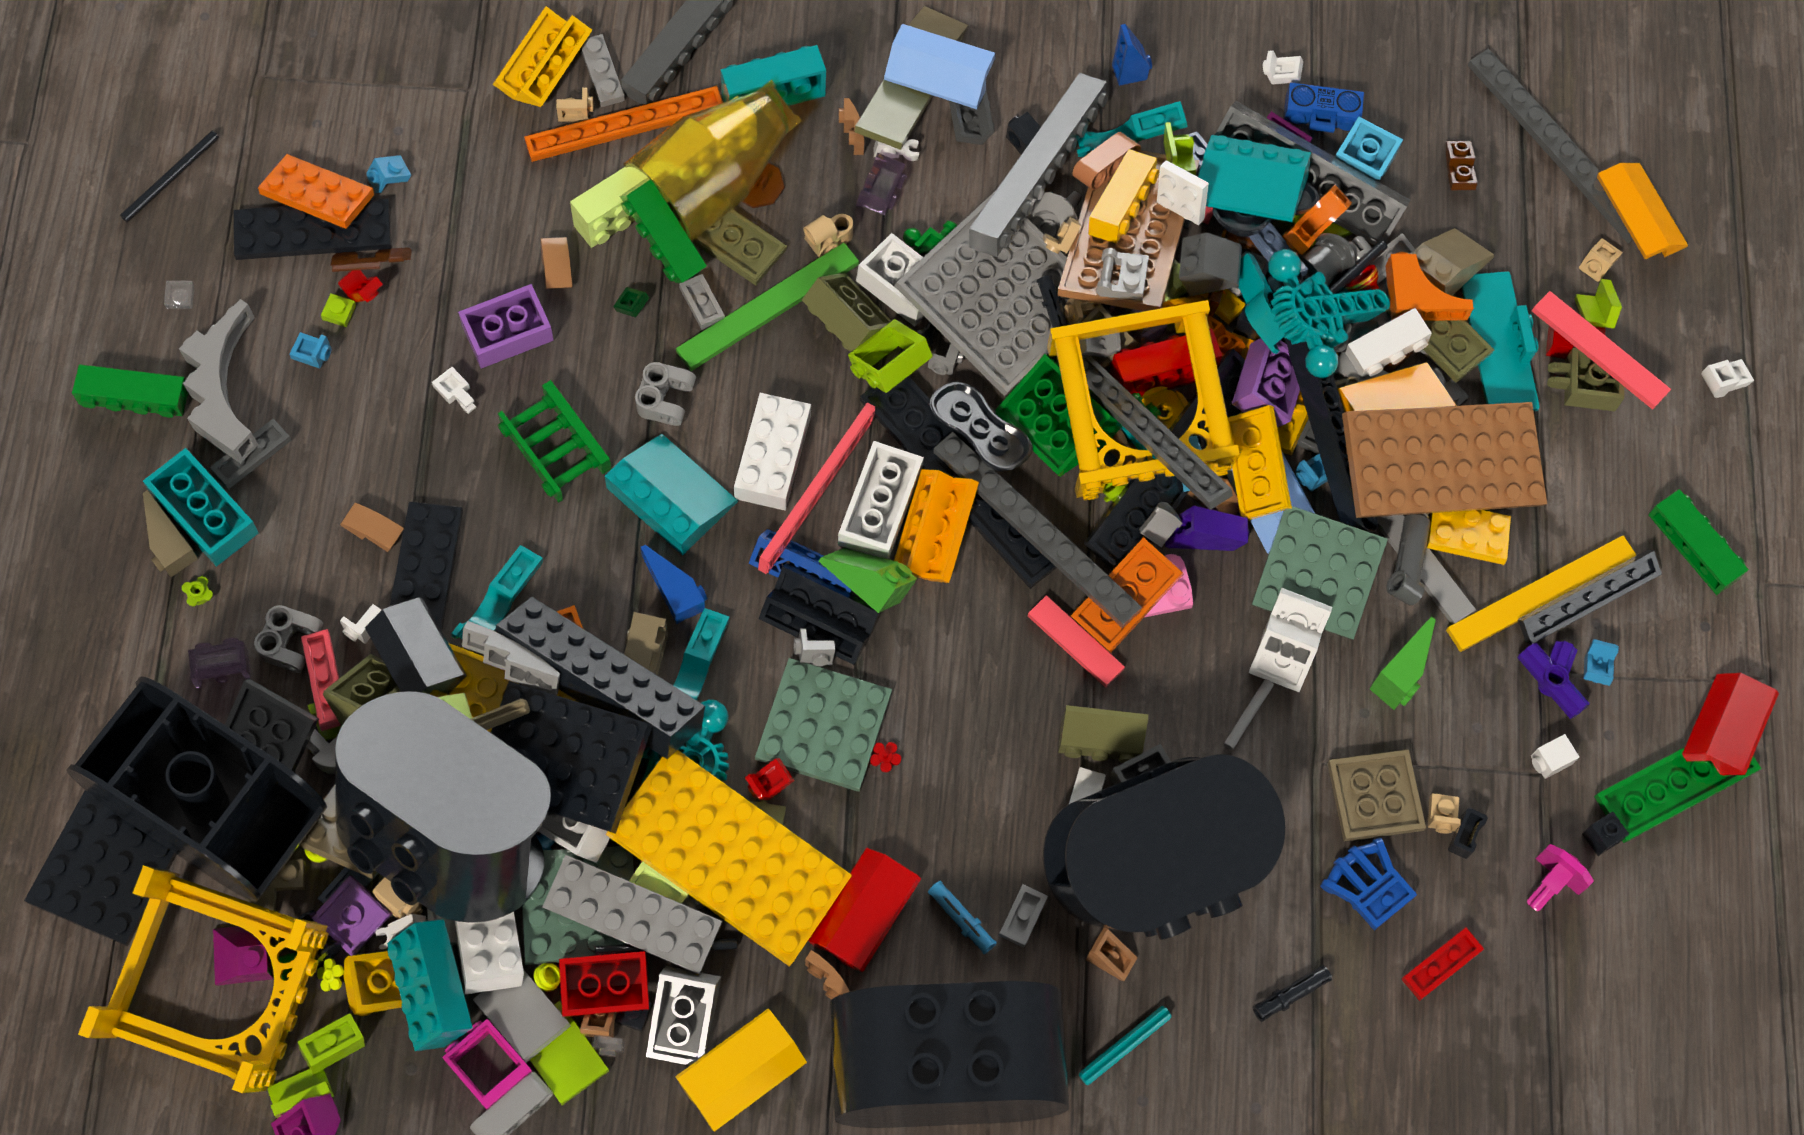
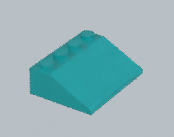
M1211 135L1198 178L1209 183L1206 206L1292 222L1308 179L1311 152L1278 147L1273 144H1261L1250 140L1233 139L1222 135Z
M660 434L624 457L605 475L606 488L682 556L738 502L734 496L663 434Z

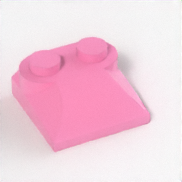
M1174 554L1165 555L1184 575L1145 617L1192 608V589L1185 563L1180 556Z

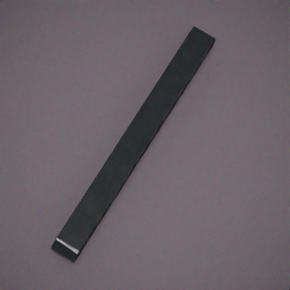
M1300 272L1297 278L1301 284L1304 280ZM1272 276L1268 278V285L1273 292L1271 294L1273 300V294L1280 287H1284V283L1275 280ZM1284 338L1340 522L1372 533L1378 528L1377 517L1356 518L1342 419L1344 410L1333 374L1326 378H1318L1311 375L1305 363L1306 355L1309 352L1307 342L1292 345L1290 340Z

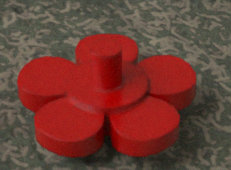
M889 742L885 749L882 743H876L873 748L875 754L870 757L872 766L880 765V770L887 773L891 771L892 765H899L901 763V756L896 754L897 745Z

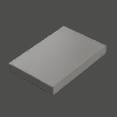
M525 971L522 986L481 992L473 999L475 1004L525 1063L571 1027L565 1017H562L559 1010Z

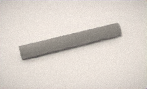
M1265 679L1226 739L1224 743L1226 748L1233 750L1274 686L1270 680Z

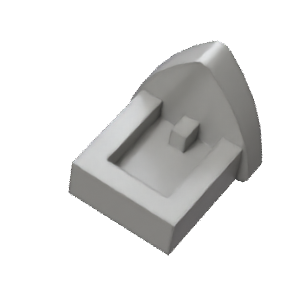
M1160 502L1139 530L1142 535L1162 547L1176 528L1181 527L1183 522L1168 503Z

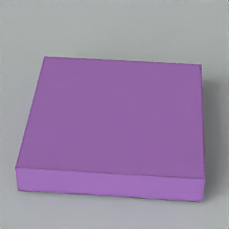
M349 876L320 907L312 919L315 922L327 925L326 932L335 941L341 942L342 948L350 956H353L387 921L392 913L353 876Z

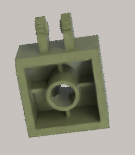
M1576 347L1572 348L1565 359V363L1552 362L1548 364L1549 372L1565 375V377L1554 376L1549 378L1547 385L1550 388L1564 389V405L1616 411L1624 400L1625 387Z

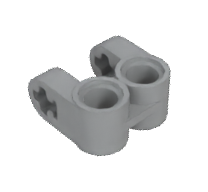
M660 362L649 363L643 370L642 382L635 394L638 414L644 419L674 426L681 425L685 410L676 404L664 402V397L669 387L681 391H692L696 375L688 370ZM653 377L662 378V380L658 382L651 381ZM648 399L655 401L651 405L643 404V402Z
M274 606L267 612L266 624L262 632L255 638V649L264 662L292 672L302 673L306 659L301 654L286 649L287 643L296 631L307 635L321 631L324 623L314 616L286 606ZM280 619H288L285 625L275 626ZM269 643H276V647L273 650H264Z

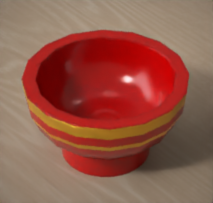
M1369 265L1345 288L1349 292L1379 289L1377 284L1379 274L1376 266Z

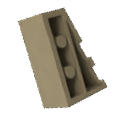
M634 612L631 627L627 632L625 641L626 649L624 655L657 676L668 640L666 619Z

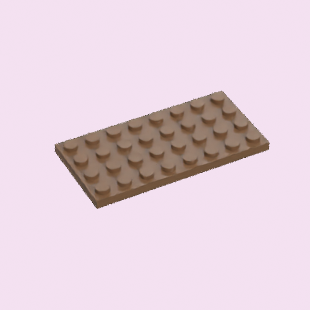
M1140 151V153L1157 158L1156 169L1160 173V166L1167 160L1166 155ZM1194 159L1195 165H1196V170H1197V171H1196V176H1197L1200 160H1195V159ZM1158 175L1156 183H1151L1147 199L1140 202L1136 218H1131L1127 234L1122 235L1117 244L1088 235L1089 217L1110 180L1096 190L1088 187L1078 220L1081 228L1070 247L1058 287V296L1140 311L1161 309L1185 218L1157 203ZM1113 248L1121 253L1149 255L1143 301L1102 297L1096 293L1097 283L1101 279L1103 267L1101 257L1104 249ZM1113 265L1112 285H1118L1121 265Z
M1532 402L1346 411L1342 413L1356 518L1533 507L1547 504Z

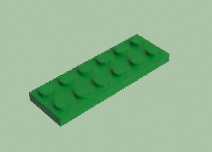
M1684 748L1597 793L1594 798L1605 815L1614 812L1628 831L1629 835L1622 840L1623 843H1626L1755 774L1762 768L1753 756L1745 775H1720L1712 761H1686L1682 755Z

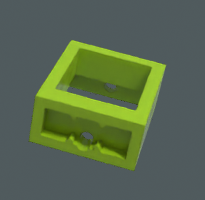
M896 319L848 354L853 374L859 379L861 377L865 379L872 388L877 387L885 393L933 357L926 338ZM898 346L905 350L879 371L872 367Z

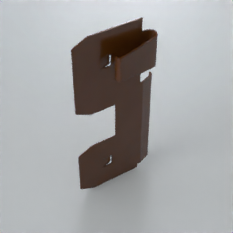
M410 248L382 249L375 253V257L358 258L357 252L335 253L332 256L330 266H332V272L379 269L380 262L389 261L390 263L411 260L412 250Z

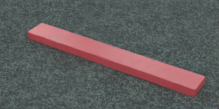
M868 402L761 554L758 566L759 571L767 574L774 566L872 424L875 406Z

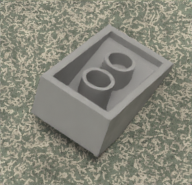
M665 966L659 974L646 1057L692 1065L705 1055L717 1005L721 976L706 973L698 974L690 970Z

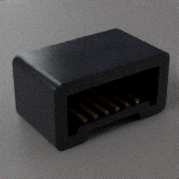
M1468 808L1461 815V825L1454 832L1448 847L1449 852L1465 859L1469 858L1475 851L1477 834L1488 819L1487 815L1472 808Z

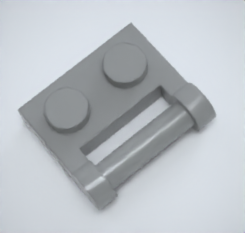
M1113 248L1104 249L1101 257L1103 261L1101 279L1097 283L1096 293L1102 297L1143 301L1149 255L1121 253ZM1113 265H1121L1118 285L1111 284Z

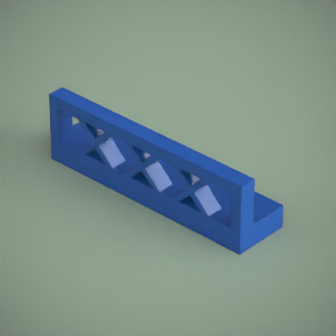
M767 529L759 536L748 564L758 568L760 551L762 548L766 549L775 536V532ZM792 540L780 555L783 559L778 558L774 564L777 568L772 567L769 571V574L778 578L783 567L781 563L790 561L795 564L796 568L802 571L804 568L806 569L804 572L808 574L813 572L821 580L831 585L838 584L846 588V592L852 593L849 587L818 562L823 555Z

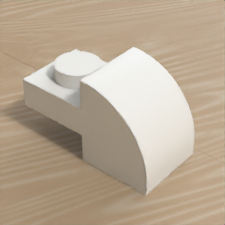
M1742 359L1730 363L1728 360L1708 365L1701 373L1715 398L1724 397L1729 391L1749 386L1754 381Z
M314 729L307 744V748L315 755L312 760L321 771L335 774L337 737L328 743Z

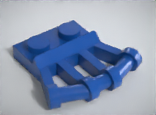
M1382 838L1373 839L1372 843L1351 847L1345 857H1339L1334 861V867L1328 878L1324 879L1320 885L1324 891L1335 894L1349 902L1353 909L1357 910L1374 931L1417 896L1415 891L1394 869ZM1376 853L1379 856L1385 872L1383 876L1366 858L1367 855ZM1355 862L1374 881L1369 887L1350 867ZM1342 874L1360 893L1358 896L1337 885Z

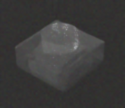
M166 281L164 298L166 309H193L195 286L193 281Z
M594 1036L593 1048L599 1050V1055L616 1057V1052L624 1051L625 1041L621 1038Z

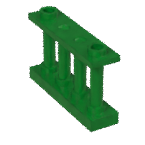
M550 380L542 385L544 396H542L541 401L510 420L503 411H500L498 413L500 423L497 425L505 438L510 436L544 482L541 485L549 497L554 496L559 503L563 501L560 489L562 486L591 468H598L602 474H605L611 470L610 458ZM546 409H554L558 416H556L557 419L525 440L516 430V428ZM563 428L565 430L568 428L573 434L571 439L538 460L530 448ZM576 448H583L588 454L586 459L553 480L545 468Z

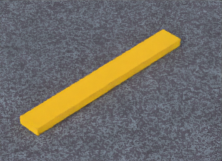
M1621 536L1449 626L1446 631L1458 650L1462 652L1517 623L1518 619L1635 557L1636 553L1626 538Z

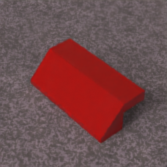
M1743 673L1716 674L1682 753L1685 760L1712 761L1720 775H1745L1779 695L1778 691Z
M866 848L850 873L852 875L808 940L813 946L832 953L843 965L863 972L921 880L917 874L886 854Z

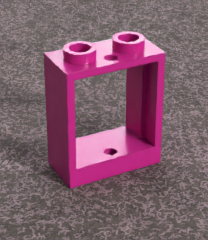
M486 1019L483 1023L481 1021L476 1022L472 1026L473 1028L467 1032L469 1035L461 1042L456 1040L446 1048V1054L442 1058L481 1105L488 1110L516 1084L530 1074L532 1070L492 1023ZM490 1034L517 1068L484 1096L456 1062Z

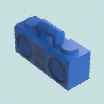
M1290 83L1285 96L1284 120L1293 124L1309 123V130L1334 133L1335 128L1350 131L1358 117L1362 118L1364 92Z

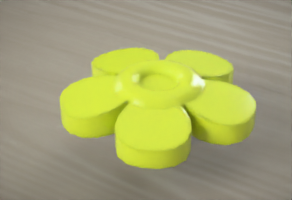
M326 959L324 967H320L317 971L318 979H323L320 986L325 992L331 989L339 990L342 986V981L339 977L344 974V969L342 965H336L334 959Z

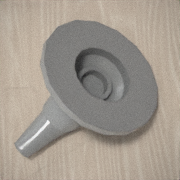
M1073 191L1065 199L1063 196L1053 192H1044L1042 198L1034 203L1031 214L1026 217L1043 234L1046 233L1059 239L1057 233L1063 222L1067 223L1069 217L1078 220L1074 210L1082 196L1078 192Z

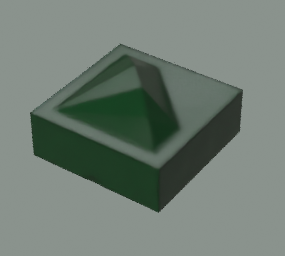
M626 287L613 307L619 313L636 318L648 301L649 296L646 292Z

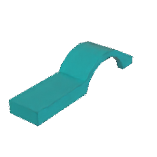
M1181 101L1131 115L1125 124L1114 130L1100 133L1086 131L1083 138L1080 137L1078 140L1080 147L1077 150L1078 157L1086 156L1118 132H1122L1138 143L1139 141L1164 134L1166 122L1171 123L1172 132L1188 127Z
M1247 253L1241 258L1239 289L1247 304L1245 306V313L1253 329L1271 352L1277 354L1280 350L1276 343L1284 337V333L1282 330H1278V323L1273 321L1275 315L1271 313L1272 307L1267 298L1273 292L1255 256Z
M520 545L489 584L484 600L468 621L496 631V625L506 617L512 602L542 565L543 558ZM467 622L458 624L451 633L453 638L457 639L459 637L463 640V627Z
M704 608L684 652L683 661L673 685L695 700L698 699L710 664L730 618Z

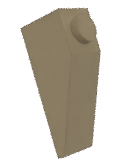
M147 490L143 493L149 546L155 556L151 561L160 573L165 570L172 577L198 558Z

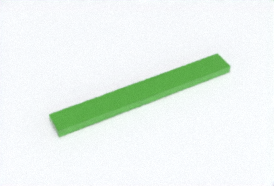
M845 243L840 244L677 347L676 353L689 370L693 371L800 303L818 277L847 273L859 265V260Z

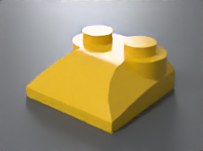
M388 951L347 956L344 959L343 975L349 1007L354 1015L367 1016L372 1012L402 1007V1000L399 988L395 983V972L392 961L388 956Z

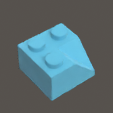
M1358 117L1335 157L1369 177L1380 180L1396 157L1403 139Z

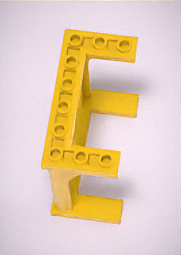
M1208 300L1050 329L1047 345L1049 357H1058L1080 471L1075 485L1076 498L1083 497L1085 501L1099 498L1098 494L1103 493L1105 484L1112 483L1113 486H1122L1128 484L1130 479L1139 478V481L1143 482L1155 479V475L1165 473L1166 477L1175 476L1158 459H1153V454L1149 450L1132 449L1117 443L1098 424L1092 409L1079 340L1175 323L1176 333L1186 334L1198 395L1197 411L1194 420L1179 440L1218 476L1227 475L1228 470L1232 469L1240 453L1238 445H1233L1207 320L1210 312ZM1205 421L1204 428L1208 427L1209 433L1204 429L1198 428L1197 424ZM1194 434L1203 437L1207 444L1206 448L1203 450L1194 448L1189 442V437ZM1097 440H1104L1106 446L1098 453L1097 448H1100ZM1112 449L1118 450L1120 453L1119 461L1113 466H1107L1104 463L1105 454ZM1132 455L1135 457L1136 461L1134 463L1131 460L1126 465H1123L1126 456Z
M143 865L133 894L150 899L108 1007L89 1006L78 1035L86 1038L119 1037L229 1076L235 1080L232 1090L241 1093L266 1091L275 1081L277 1071L274 1069L278 1059L281 1060L286 1052L287 1043H285L288 1031L292 1032L296 1025L298 1016L295 1013L298 1005L302 1004L306 998L308 988L305 986L309 976L312 977L317 969L318 960L315 957L318 954L319 948L323 949L327 942L328 933L326 930L328 926L318 922L296 919L179 878L180 874L170 870ZM169 902L239 926L252 933L267 950L274 972V986L271 999L261 1017L242 1033L225 1039H205L127 1012ZM272 936L276 938L277 941L280 940V937L285 939L284 941L278 943L276 947H273L271 945ZM286 947L297 951L296 958L289 963H281L278 959L279 953ZM292 969V971L287 974V977H289V979L287 981H284L282 979L283 970ZM276 998L281 1000L278 1007L274 1005ZM265 1023L270 1024V1028H267L266 1031L267 1037L261 1032V1028ZM250 1035H255L261 1042L262 1049L258 1055H252L247 1049L246 1041ZM233 1043H239L241 1056L236 1054L238 1050H230Z

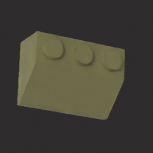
M846 273L818 277L802 299L808 306L810 313L817 316L825 324V328L832 334H835L842 341V346L850 352L891 322L888 316Z
M370 654L324 690L323 696L342 726L347 718L364 704L378 697L400 692L384 661Z
M1066 705L1061 720L1058 753H1065L1064 755L1069 758H1079L1083 755L1092 756V759L1096 761H1107L1109 758L1118 759L1120 763H1124L1143 753L1149 714Z

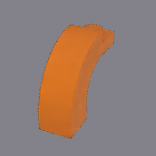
M1333 185L1319 198L1317 204L1311 210L1304 213L1282 237L1293 251L1302 255L1310 248L1318 236L1349 208L1352 202L1336 185Z

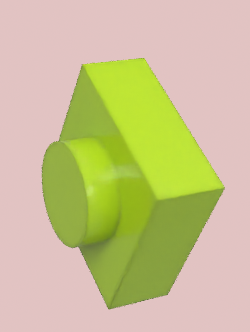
M330 293L321 313V318L324 321L347 327L355 310L356 303L354 300Z

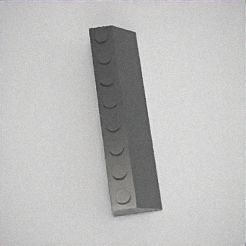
M1235 101L1230 106L1215 133L1216 136L1222 135L1233 139L1250 140L1261 144H1273L1278 147L1311 152L1307 182L1317 190L1319 198L1333 185H1336L1352 202L1349 208L1334 223L1357 236H1363L1367 242L1374 246L1381 240L1386 243L1410 202V199L1238 101Z

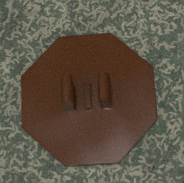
M763 159L742 163L731 178L736 199L752 208L774 204L785 189L780 169Z

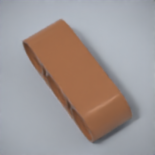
M1118 132L1080 159L1075 165L1072 174L1092 190H1096L1113 177L1128 149L1140 153L1141 146L1122 132Z

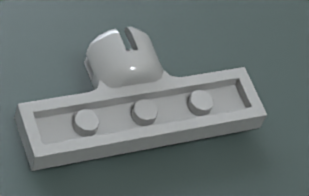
M1403 233L1387 244L1388 248L1370 264L1375 265L1378 270L1377 284L1386 278L1385 265L1391 254L1397 252L1411 254L1415 250ZM1357 236L1353 238L1354 240L1349 241L1355 254V264L1372 249L1363 236ZM1344 288L1340 293H1348L1349 291Z

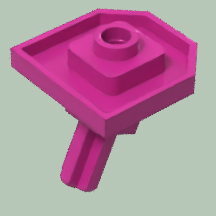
M1549 844L1535 858L1549 872L1542 879L1540 886L1527 899V903L1534 910L1540 911L1565 885L1580 895L1594 880L1588 870L1575 856Z

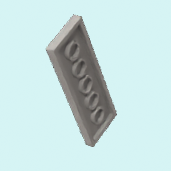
M565 855L542 906L547 910L698 974L701 973L722 924L721 920L568 855Z

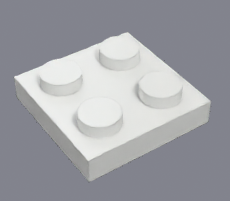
M1166 160L1160 166L1157 203L1199 225L1205 218L1209 183Z

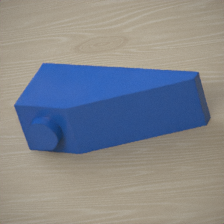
M1126 24L1120 25L1112 62L1119 86L1147 80L1149 70L1152 69L1150 55H1146L1143 45Z
M641 546L642 558L676 624L703 612L705 601L708 600L701 585L697 587L693 578L648 546Z

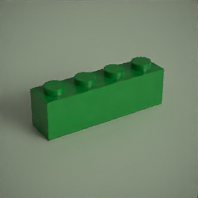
M652 179L641 181L619 196L623 201L621 203L623 210L628 216L634 218L637 223L635 225L637 232L642 238H647L651 245L649 247L650 252L657 260H661L665 266L663 271L671 282L684 283L707 267Z
M79 364L72 394L78 404L86 408L99 406L106 407L111 411H121L124 409L132 410L142 415L149 412L172 418L174 416H183L188 391L183 384L186 381L185 378L180 376Z
M1680 489L1657 504L1648 514L1716 596L1741 579L1749 570L1744 560L1732 551L1726 539L1714 530L1709 519L1696 509L1691 498Z

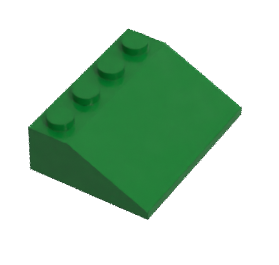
M1044 354L998 406L995 414L1007 423L1022 430L1030 439L1033 452L1061 477L1078 465V459L1059 364ZM1090 395L1095 418L1102 430L1112 439L1122 428V425ZM1097 440L1100 445L1097 451L1106 445L1104 440Z

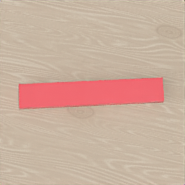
M1551 291L1533 308L1532 312L1652 410L1670 392L1671 389Z

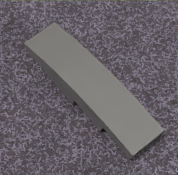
M467 621L463 627L462 647L484 654L483 663L505 670L504 679L550 694H558L560 673L541 657L491 629Z

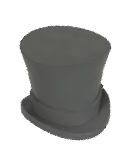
M1331 233L1320 234L1312 249L1302 255H1298L1308 268L1307 274L1312 276L1317 272L1323 273L1326 279L1325 284L1328 287L1338 275H1344L1355 265V254L1352 246L1341 236Z

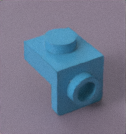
M401 155L374 158L366 176L375 192L381 193L386 184L408 182L411 173Z
M300 332L289 355L293 360L320 369L323 362L327 361L330 357L331 346L325 335H321L318 339Z
M1320 454L1307 462L1305 460L1299 462L1295 471L1296 477L1300 484L1306 486L1310 492L1328 481Z
M1596 639L1592 640L1584 657V679L1610 686L1614 677V659L1619 651V646Z

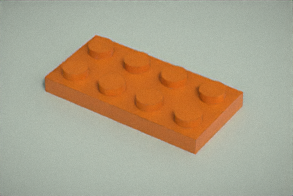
M288 154L284 156L258 187L260 195L347 229L374 196L372 187Z
M1143 537L1108 575L1142 607L1141 612L1124 628H1121L1088 597L1071 617L1111 653L1184 574Z

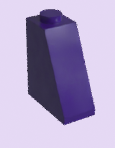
M1192 506L1179 514L1183 524L1180 528L1177 527L1165 542V547L1234 551L1248 543V518Z

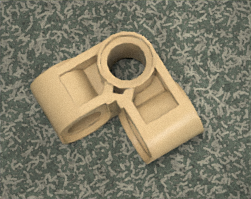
M838 214L831 219L822 215L803 228L805 233L804 239L820 258L840 244H847L852 240L853 220L846 214ZM840 226L847 228L844 231L837 230Z

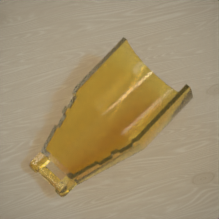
M772 79L753 93L681 117L623 163L626 168L633 167L638 169L659 187L680 215L691 242L696 240L747 198L785 135L802 121L798 114L794 115L774 88L776 85Z

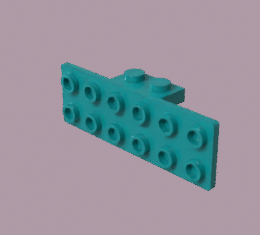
M1510 272L1475 274L1461 288L1463 298L1473 300L1474 309L1468 318L1469 325L1494 349V352L1478 365L1486 404L1532 402L1533 411H1538L1540 405L1530 361L1538 351V340L1533 336L1532 315L1528 314L1527 305L1517 306Z

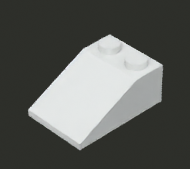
M548 812L544 823L538 830V832L574 854L595 863L599 860L610 839L606 835L608 832L606 830Z

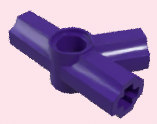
M1556 641L1550 656H1548L1537 643L1530 645L1517 658L1538 681L1540 692L1551 697L1570 719L1579 715L1590 703L1569 680V672L1577 649L1573 644L1566 641ZM1549 677L1554 678L1558 684L1552 683Z

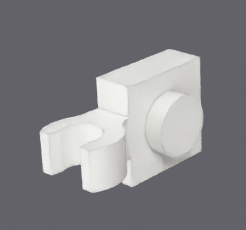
M914 139L906 141L901 150L876 141L873 148L874 157L890 160L903 155L909 161H916L919 157V152H912L909 149H917L918 141Z
M453 367L449 368L432 382L433 387L449 404L457 400L467 414L476 409V406L473 404V398L466 393L470 389L469 384Z
M410 914L388 924L386 928H379L375 932L377 936L387 935L386 943L381 944L379 948L388 950L387 943L413 923L427 921L426 916Z

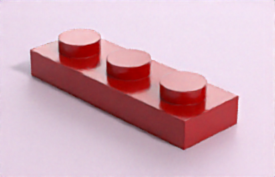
M1464 928L1406 974L1402 981L1420 1001L1481 953L1484 948L1471 932Z

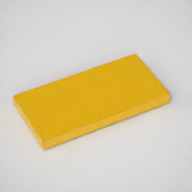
M1268 405L1229 417L1228 422L1233 445H1238L1240 453L1232 470L1241 517L1252 520L1281 512L1285 509H1291L1274 407Z

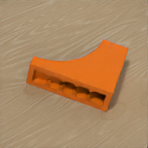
M1397 252L1390 255L1385 268L1391 321L1414 308L1417 309L1424 321L1468 320L1474 309L1473 300L1451 296L1435 287L1422 272L1416 254Z

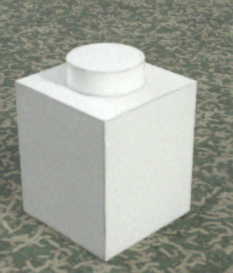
M1564 734L1537 748L1531 755L1535 770L1546 779L1573 765L1579 758V755Z

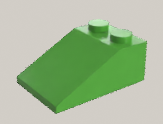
M846 548L825 555L818 561L878 613L901 603L917 580L911 574V569L902 563Z
M1432 616L1380 672L1370 687V690L1393 710L1400 703L1405 706L1421 687L1418 681L1424 673L1436 621Z

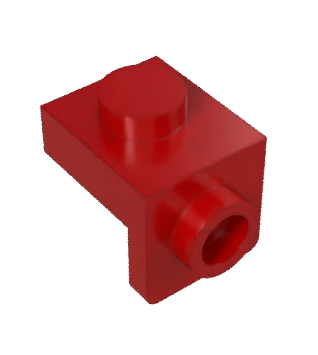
M361 270L348 272L338 282L341 289L355 303L371 301L379 294L377 289L383 285L377 276L367 278Z
M775 758L756 774H749L745 777L749 784L747 786L749 792L759 800L772 799L794 782L793 777L780 758Z

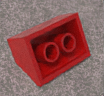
M645 951L559 959L562 1017L649 1009L648 968Z

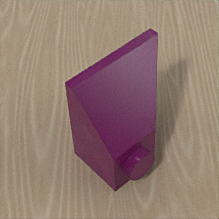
M239 926L213 929L216 986L274 979L270 956L263 944L252 933Z
M330 1093L303 1099L272 1122L271 1125L275 1135H335L341 1119Z

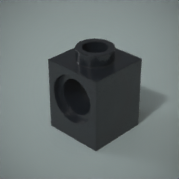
M1026 112L1022 116H1015L1009 121L1006 138L1022 155L1041 126Z
M1611 812L1592 824L1582 835L1597 856H1600L1619 844L1629 833L1614 812Z

